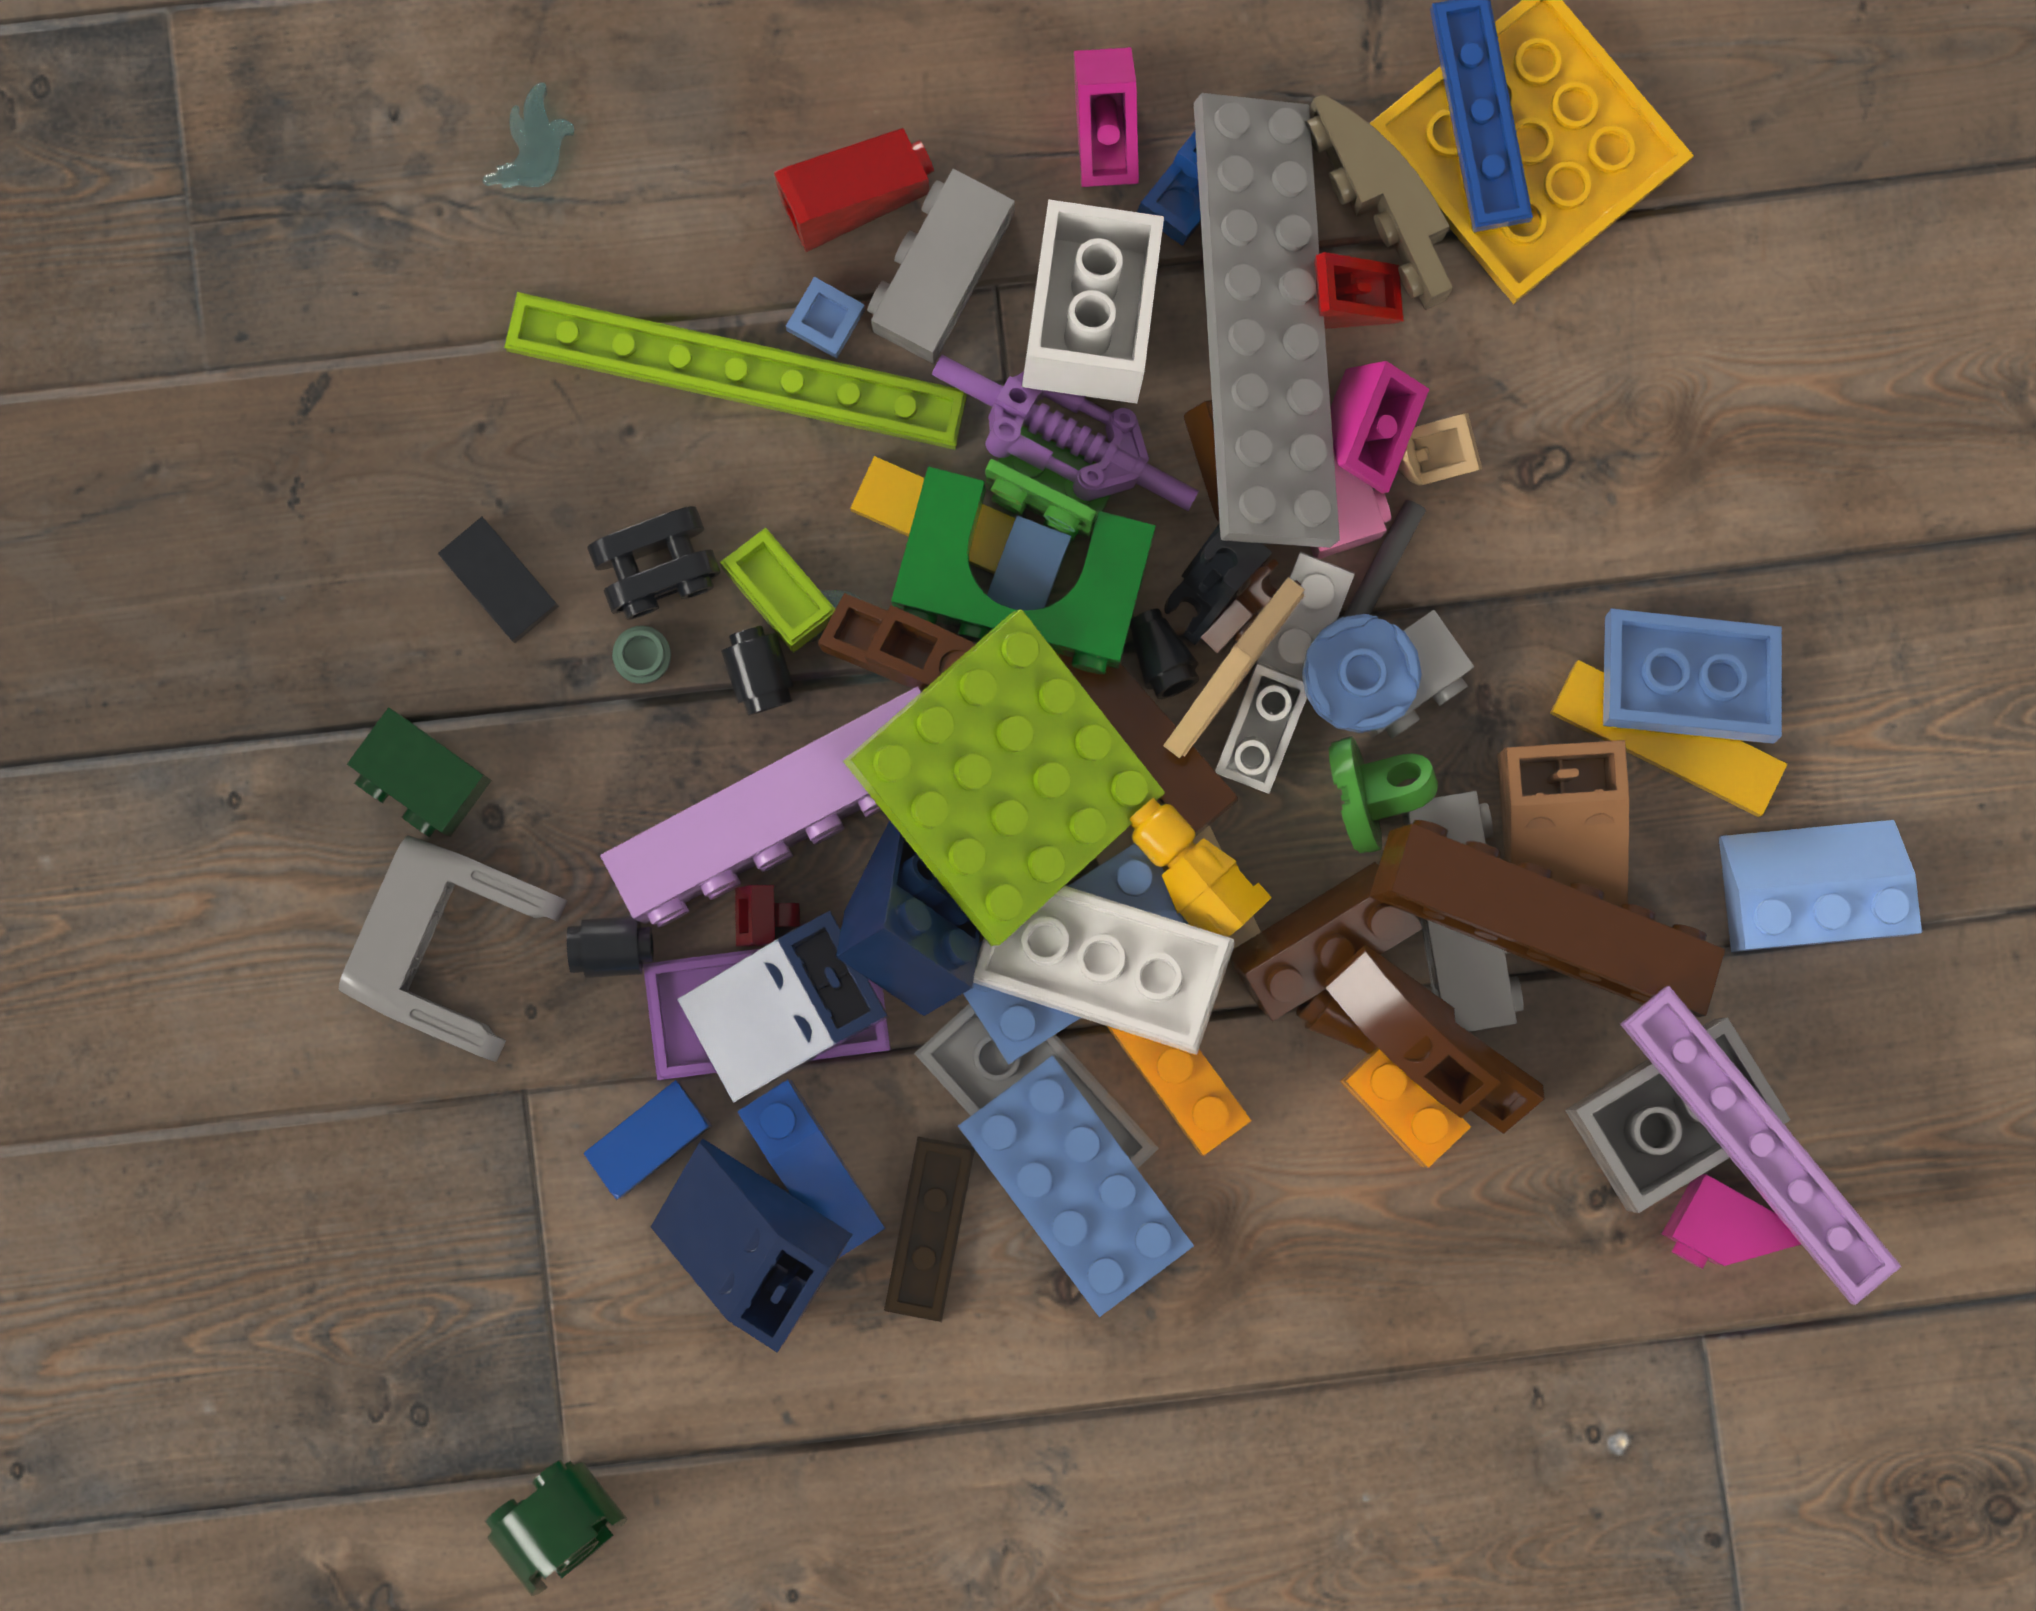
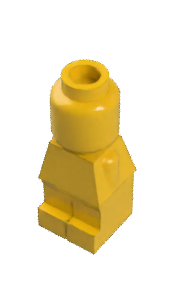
M1153 797L1129 818L1132 823L1131 826L1135 829L1132 833L1134 843L1155 866H1168L1169 869L1161 876L1177 914L1180 913L1191 926L1229 937L1272 898L1259 882L1254 886L1239 870L1236 860L1205 838L1195 845L1193 842L1196 836L1194 829L1174 806L1170 804L1161 806Z

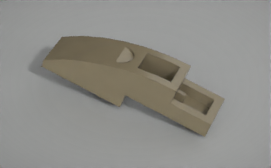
M1324 94L1314 98L1309 110L1310 119L1305 121V124L1311 129V142L1316 152L1325 151L1334 171L1329 173V178L1339 202L1342 205L1349 202L1356 217L1377 208L1379 213L1374 215L1377 230L1387 247L1392 245L1396 247L1404 264L1398 267L1399 275L1410 298L1413 299L1419 296L1425 310L1445 302L1453 287L1433 244L1443 240L1450 226L1435 198L1418 173L1396 147L1372 125L1349 108Z

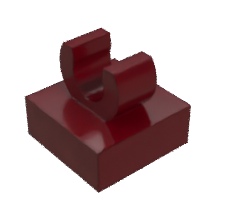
M748 885L735 888L736 946L768 945L775 941V929L800 927L799 903H774V885Z

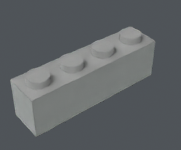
M1477 791L1435 797L1421 808L1402 813L1404 826L1412 824L1414 820L1433 822L1448 830V838L1465 845L1467 841L1486 844L1485 838L1493 837V824L1489 806L1487 803L1479 804ZM1420 917L1432 992L1454 1007L1455 1022L1468 1032L1517 1024L1515 1012L1523 1011V995L1518 977H1509L1505 956L1509 952Z

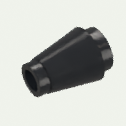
M1156 608L1145 611L1132 619L1130 629L1146 689H1153L1157 699H1167L1194 686L1199 681L1195 670L1199 663L1166 618L1163 617L1160 609Z

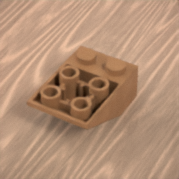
M1625 740L1507 747L1499 752L1497 758L1505 861L1517 866L1519 862L1543 866L1553 872L1552 880L1570 886L1571 883L1589 885L1604 892V901L1619 907L1622 904H1628L1629 786Z

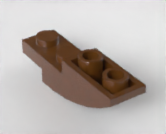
M846 593L843 594L818 642L822 651L911 689L918 686L921 692L975 645L942 627L890 605L887 611Z
M1364 945L1326 980V989L1362 1032L1409 1078L1460 1118L1469 1111H1472L1504 1134L1544 1100L1542 1083L1455 1022V1009L1453 1006L1367 945Z

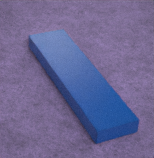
M1449 0L1432 3L1430 13L1473 232L1528 223L1532 220L1533 215L1491 1Z

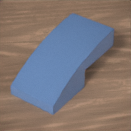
M1016 516L987 596L1005 607L1016 610H1037L1047 607L1050 593L1070 544L1071 536Z

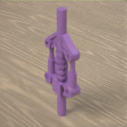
M943 354L934 367L933 376L992 407L988 417L990 432L985 443L986 449L990 454L998 458H1005L1012 454L1042 471L1047 468L1072 481L1074 493L1084 501L1132 489L1135 484H1138L1189 511L1199 492L1197 489L1147 463L1149 457L1138 420L1134 412L1127 408H1119L1111 413L1085 399L1086 396L1022 387L1024 372L1014 377L1009 376L1005 385L1001 386ZM1046 397L1076 414L1080 410L1106 424L1105 429L1109 443L1104 441L1106 436L1098 432L1096 436L1091 434V428L1085 425L1083 428L1078 427V421L1072 418L1067 421L1063 419V413L1057 410L1055 413L1049 411L1050 406L1044 403L1039 406L1037 405L1038 401ZM1024 424L1029 426L1028 431L1032 434L1042 433V439L1050 442L1051 439L1057 441V447L1063 450L1065 447L1070 448V454L1076 457L1081 454L1085 456L1084 461L1092 465L1083 467L1080 470L1071 467L1053 457V451L1020 434L1021 428Z

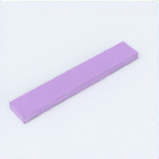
M1665 986L1620 1024L1850 1304L1856 1305L1901 1267L1670 986Z

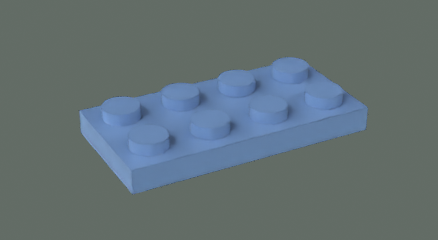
M1135 843L1068 886L1190 925L1180 913L1177 914L1161 876L1165 872L1163 868L1155 866ZM981 941V942L979 943L977 956H978V954H979V951H980V948H981V945H982V942H983V941ZM973 983L972 989L963 993L1008 1065L1081 1018Z
M1053 1055L958 1125L959 1129L1099 1317L1194 1247L1193 1243Z

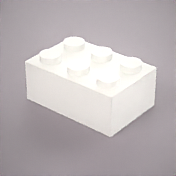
M1048 199L1022 387L1137 404L1145 371L1164 216Z

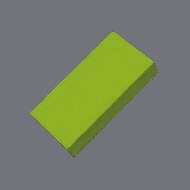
M766 527L720 562L722 570L793 653L823 631L835 611L834 606Z

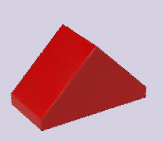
M1328 252L1316 254L1314 269L1319 316H1324L1325 329L1403 322L1399 265Z

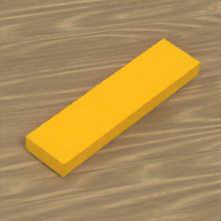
M1580 660L1574 663L1550 712L1551 715L1604 741L1625 740L1626 752L1757 817L1763 816L1787 763L1741 740L1603 726L1604 672Z

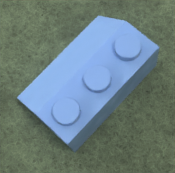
M1895 820L1719 836L1731 952L1890 938L1922 933L1916 874Z

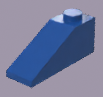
M787 1079L737 1111L789 1193L853 1234L839 1258L885 1229V1226L792 1080Z

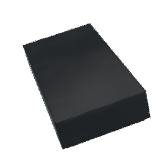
M483 516L438 553L514 643L519 641L559 607Z

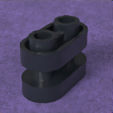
M695 506L684 507L604 536L587 546L595 570L614 568L618 581L603 590L612 613L624 612L626 619L632 620L658 610L660 607L657 600L679 592L681 599H688L714 588L711 579L718 576L721 571L713 550L708 549L694 552L690 541L691 538L704 531V526ZM665 548L669 549L672 561L643 572L639 571L636 559Z

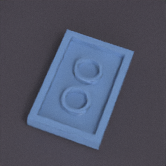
M1610 609L1605 616L1603 726L1774 744L1782 736V627Z

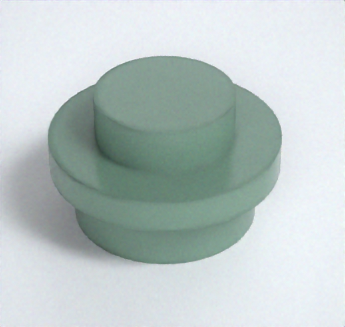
M635 626L625 630L617 638L613 647L612 658L616 670L623 678L635 684H649L655 682L666 673L671 662V649L666 638L658 630L649 626Z

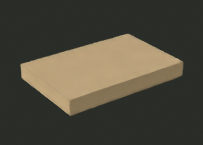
M1289 577L1286 579L1232 648L1163 745L1165 748L1179 758L1182 755L1185 757L1305 595L1303 594L1304 588Z

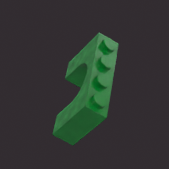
M928 466L891 603L892 606L935 625L936 622L959 627L958 636L978 643L1009 614L1016 611V609L1005 607L988 597L976 583L969 567L970 549L986 493L985 481ZM1098 511L1084 568L1074 588L1064 598L1048 607L1037 610H1023L1055 653L1073 657L1071 666L1096 674H1105L1107 666L1119 669L1156 525Z

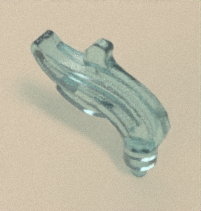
M545 83L536 84L528 93L524 102L525 121L519 117V106L515 105L512 108L510 132L513 140L519 147L520 153L514 162L496 166L498 172L485 175L482 179L484 185L491 186L501 183L502 189L516 185L541 187L550 182L556 173L561 142L565 136L574 135L575 131L573 124L565 119H557L549 123L544 108V99L547 94Z

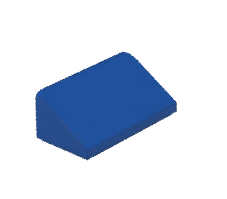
M675 1080L586 1150L584 1155L613 1197L618 1200L712 1127V1124L679 1082Z

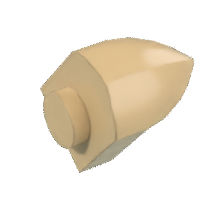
M1464 413L1414 427L1399 465V472L1411 483L1421 486L1483 469L1469 414Z

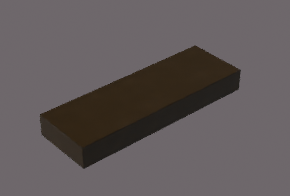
M917 1137L884 1311L942 1322L973 1163L974 1147Z

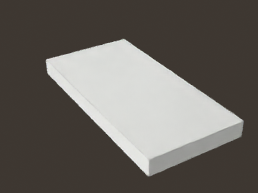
M1064 886L1001 945L991 946L984 938L976 960L973 983L1197 1055L1235 942L1234 939Z

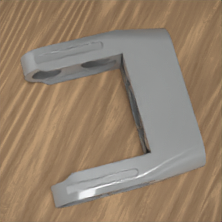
M408 835L401 842L346 963L338 989L345 995L389 1018L470 1053L497 1062L505 1045V1039L496 1036L490 1027L484 1023L408 991L455 884L533 918L548 917L559 922L568 900L466 856Z

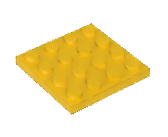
M1521 0L1495 21L1533 215L1530 222L1473 232L1441 66L1369 123L1396 147L1418 173L1435 198L1450 226L1449 228L1513 304L1684 167L1694 156L1563 0Z

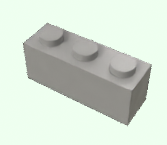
M952 169L945 183L936 180L923 203L922 211L928 215L918 234L909 230L898 248L894 261L901 265L891 284L884 280L881 281L870 300L867 311L873 314L871 319L873 333L934 364L1014 216L1015 200L955 169Z

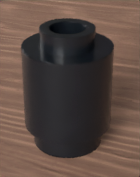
M761 625L729 635L732 646L721 650L737 702L738 704L744 703L748 716L791 703L792 698L788 688L793 687V682L777 633L765 635Z
M632 916L583 919L581 926H568L567 957L570 973L584 972L585 978L643 974V963L653 962L652 928L641 927V922L633 919Z

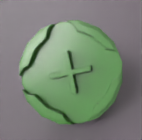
M1353 736L1332 742L1329 747V761L1334 785L1337 784L1338 789L1342 790L1343 795L1340 796L1341 800L1345 802V804H1342V818L1351 843L1359 853H1371L1382 849V833L1379 819L1421 808L1430 802L1437 793L1438 781L1430 761L1422 755L1413 753L1402 754L1365 764ZM1417 779L1410 785L1396 787V785L1404 780Z

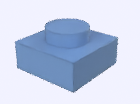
M814 277L786 324V330L837 359L862 317L865 305Z

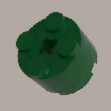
M561 1460L556 1461L532 1481L537 1489L533 1494L518 1503L514 1499L509 1500L495 1510L485 1521L492 1530L488 1540L531 1596H535L548 1588L541 1578L545 1580L556 1571L562 1579L601 1548L613 1536V1533L607 1527L609 1523L612 1526H623L627 1521L626 1516L583 1462L574 1465L571 1461L565 1464Z

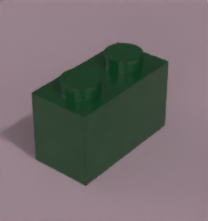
M389 707L347 763L348 766L360 774L354 784L381 803H384L390 795L407 807V810L401 817L428 837H431L436 829L451 837L492 781Z

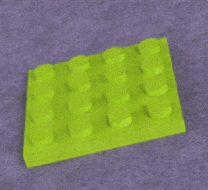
M1022 609L1009 614L843 760L844 764L991 946L1001 945L1132 824L1129 818L1153 797L1157 801L1165 794L1161 786Z

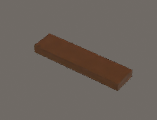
M1056 653L1164 790L1165 794L1159 800L1163 804L1174 806L1194 829L1196 836L1238 802L1237 795L1194 746H1192L1185 757L1182 755L1180 758L1163 746L1176 726L1121 663L1119 669L1107 666L1105 674H1096L1071 666L1073 657Z

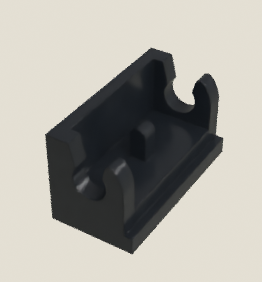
M1219 523L1181 575L1184 580L1166 600L1164 606L1165 613L1170 614L1174 612L1181 602H1188L1195 607L1197 616L1191 619L1183 635L1196 645L1201 636L1230 604L1240 596L1254 574L1263 566L1272 552L1262 543L1221 540Z

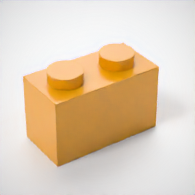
M1378 1047L1370 1054H1367L1340 1080L1341 1084L1420 1167L1429 1168L1471 1128L1463 1118H1460L1409 1078Z

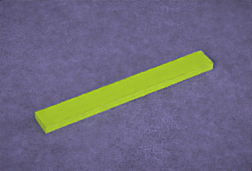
M517 292L504 346L506 351L954 450H956L968 397L967 393L954 387Z

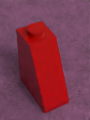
M900 128L775 171L774 175L781 202L805 251L808 252L928 195L930 190L927 175L935 171L922 142L918 140L911 144L904 128Z

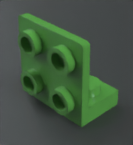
M1021 428L1020 434L1053 451V457L1071 467L1080 470L1083 467L1092 465L1084 461V456L1079 454L1076 457L1070 454V449L1065 447L1063 450L1056 446V442L1052 440L1047 442L1042 439V435L1038 433L1034 435L1027 428ZM1012 454L1005 458H999L998 461L990 459L985 469L986 489L994 492L991 498L994 503L1018 515H1022L1026 508L1046 518L1044 526L1070 535L1071 541H1074L1077 534L1088 540L1090 539L1098 511H1104L1111 495L1084 501L1074 493L1072 481L1047 468L1042 471Z

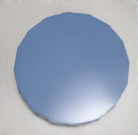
M1368 614L1341 617L1322 629L1307 649L1302 669L1305 695L1316 713L1334 727L1356 733L1381 730L1401 718L1416 698L1422 675L1418 651L1406 632L1395 624H1390L1386 620Z

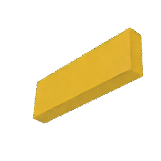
M874 456L851 505V512L909 537L924 478ZM982 504L970 549L969 564L995 574L1016 518Z

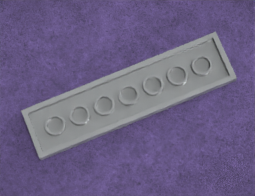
M1201 93L1194 101V119L1221 540L1331 548L1340 540L1325 325L1324 316H1319L1314 259L1316 254H1319L1311 129L1305 124V121L1310 119L1309 104Z

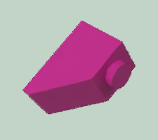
M1132 48L1074 51L1082 187L1139 184L1137 87Z
M1388 361L1347 368L1330 407L1333 449L1338 466L1379 492H1389L1426 400L1429 388Z
M1702 1174L1689 1183L1662 1232L1663 1236L1676 1242L1671 1251L1673 1254L1701 1269L1704 1268L1707 1260L1714 1264L1726 1266L1801 1245L1776 1213L1707 1174Z

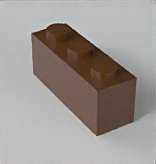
M1373 862L1233 949L1230 956L1231 963L1254 1002L1272 1022L1326 989V980L1364 945H1367L1381 955L1423 929L1416 915L1369 897L1379 866L1376 862Z

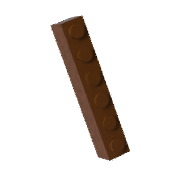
M1414 820L1412 824L1389 831L1369 895L1370 898L1641 1005H1644L1665 986H1670L1695 1017L1707 1015L1725 949L1706 942L1707 934L1705 932L1681 924H1674L1671 928L1654 921L1656 914L1647 908L1633 904H1622L1619 907L1604 901V892L1595 887L1580 883H1571L1570 886L1552 880L1553 872L1543 866L1528 862H1519L1517 866L1499 858L1501 852L1488 844L1467 841L1465 845L1447 837L1448 830L1433 822Z

